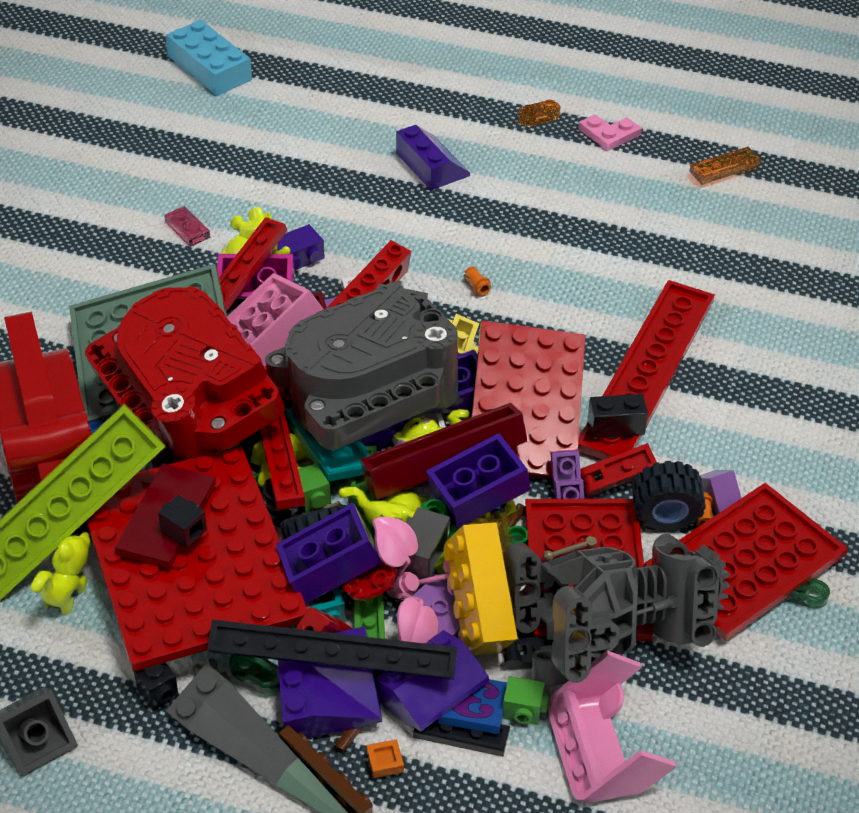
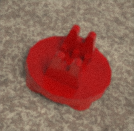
M381 563L343 583L342 588L351 599L359 601L371 600L383 594L386 590L392 591L395 589L393 581L396 578L397 567H390L385 563Z

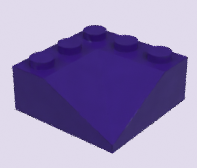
M365 626L336 632L337 634L369 637ZM278 660L282 715L285 727L289 725L296 733L301 732L308 739L383 722L379 691L375 678H377L376 671Z

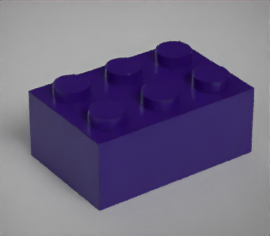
M500 433L426 470L431 493L436 499L441 500L445 504L448 516L457 528L531 490L528 469Z

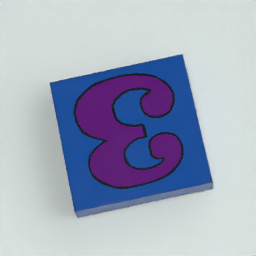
M489 679V682L438 719V723L499 734L503 718V701L507 682Z

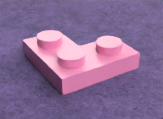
M596 114L580 121L578 129L606 151L640 136L642 130L640 126L628 117L610 125Z

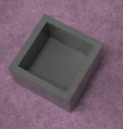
M418 507L413 517L409 516L406 520V523L416 534L418 550L415 554L408 556L410 564L404 572H411L420 580L438 575L434 566L444 551L445 542L449 539L450 517ZM425 584L419 585L417 591Z

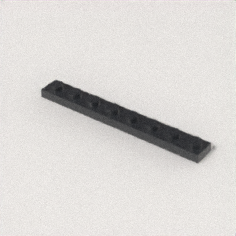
M212 619L207 650L211 653L454 680L458 647Z

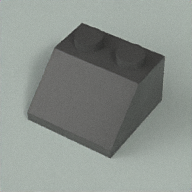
M42 687L0 709V744L20 776L78 746L51 689Z

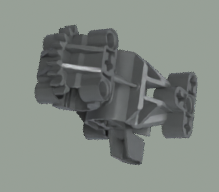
M662 534L656 538L652 548V566L646 565L641 568L635 567V559L630 554L610 547L578 550L541 564L540 557L526 544L521 542L512 544L505 554V571L515 626L522 633H530L539 626L541 619L546 624V639L554 640L552 645L540 647V650L532 654V680L545 682V686L566 684L568 681L572 683L583 681L590 673L591 657L598 658L606 650L618 655L630 653L636 646V625L642 626L645 623L651 624L653 633L668 642L681 645L693 642L699 647L709 645L716 636V628L713 624L717 620L718 609L723 610L724 608L719 603L720 599L728 598V595L723 592V589L730 587V584L724 580L729 576V573L723 569L726 564L719 559L720 556L707 546L702 545L695 552L688 551L686 545L670 534Z

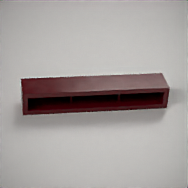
M508 403L360 459L366 486L376 499L387 498L403 489L416 487L419 483L428 480L426 470L500 433L511 449H514L518 445L528 442L523 413L512 403Z

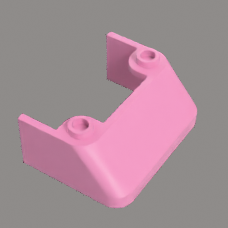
M608 650L591 662V670L586 679L578 683L568 681L554 692L548 701L547 707L571 792L576 799L588 803L641 794L677 767L675 761L642 750L625 761L611 717L620 711L624 703V692L621 684L640 670L642 666L640 662Z

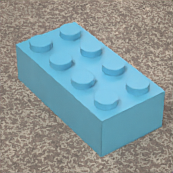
M202 20L195 21L165 35L168 57L214 95H221L252 80L251 58Z

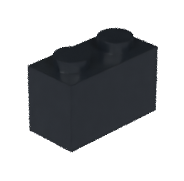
M643 394L590 397L587 420L592 439L645 435L648 411Z

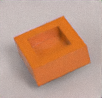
M397 739L366 745L373 778L404 772V763Z

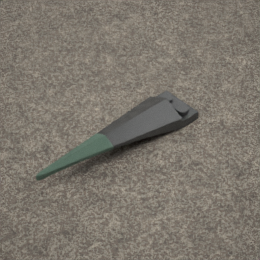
M207 663L166 710L190 732L321 813H348L236 688Z

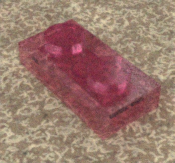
M185 206L164 215L165 222L189 247L210 238V230Z

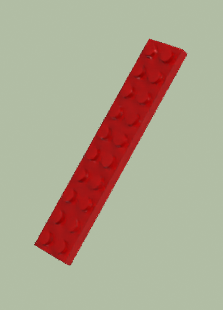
M668 280L602 396L643 394L648 411L647 428L711 308L715 294ZM587 422L578 439V450L604 460L636 448L642 435L592 439Z

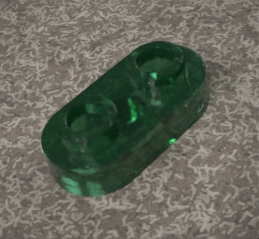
M811 578L807 581V584L804 583L798 587L796 592L793 591L788 594V597L783 601L814 609L822 608L828 602L830 589L825 582Z
M230 656V672L236 679L263 695H272L280 690L279 670L276 664L264 658ZM244 666H248V667H249V668H247V669H241V668L244 667Z

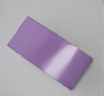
M579 450L550 452L555 499H584Z

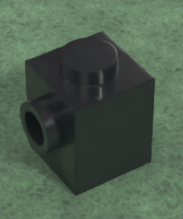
M180 495L164 504L158 512L161 532L186 548L207 531L205 511L195 502L188 501Z
M166 662L134 671L137 691L152 711L179 696L176 675Z

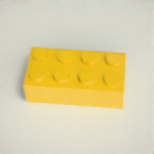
M497 522L463 525L444 545V557L447 562L449 561L450 567L449 586L451 590H454L455 596L453 611L455 618L459 619L460 625L458 639L464 642L473 656L499 653L515 642L518 637Z

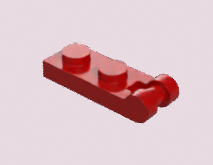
M646 443L581 468V478L586 486L584 490L587 497H596L603 491L636 479L635 476L638 472H643V468L646 466L651 467L653 463H657L649 444ZM601 474L603 479L595 482L594 476Z

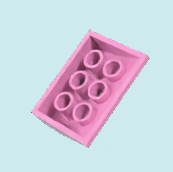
M273 273L231 312L227 319L231 324L235 325L243 339L259 355L263 366H266V356L275 350L285 347L289 331L296 323L324 309L310 290Z

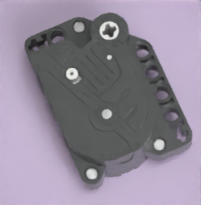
M399 282L389 283L362 296L359 295L334 307L321 310L304 320H300L289 331L285 347L269 353L265 358L266 372L269 378L277 387L289 388L293 417L305 431L313 435L323 448L328 450L344 447L429 409L448 408L458 398L457 328L426 297L422 295L412 296Z

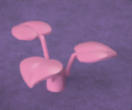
M379 517L373 519L375 545L380 559L390 567L401 566L397 569L396 578L393 581L395 589L392 591L386 590L390 597L403 600L397 612L400 641L426 643L437 635L438 619L431 607L423 606V599L411 595L417 591L419 585L447 579L448 592L454 596V590L450 589L448 581L450 573L449 561L447 562L444 559L443 563L446 574L418 580L417 576L413 573L404 572L410 564L408 556L415 554L418 550V541L413 529L407 523L397 518Z

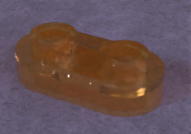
M550 99L525 105L519 109L518 121L526 126L554 121L560 117L561 106Z

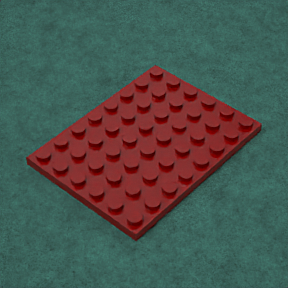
M242 445L168 464L216 478V485L202 509L205 511L207 531L188 548L182 546L171 568L117 555L114 548L160 467L138 472L86 520L133 672L207 651L212 619L286 628L299 624L308 610L301 592L296 593L289 583L276 546L280 542Z

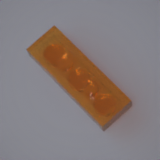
M745 147L690 164L689 172L703 185L759 167L761 159L749 147Z

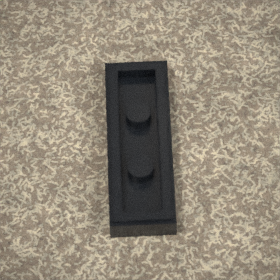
M437 719L422 731L414 727L413 738L504 757L510 726L501 724L499 734L439 724Z

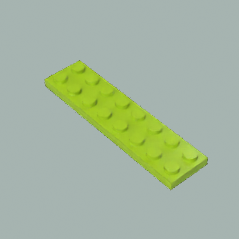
M126 404L122 405L0 519V600L51 554L62 540L69 537L165 448V444Z

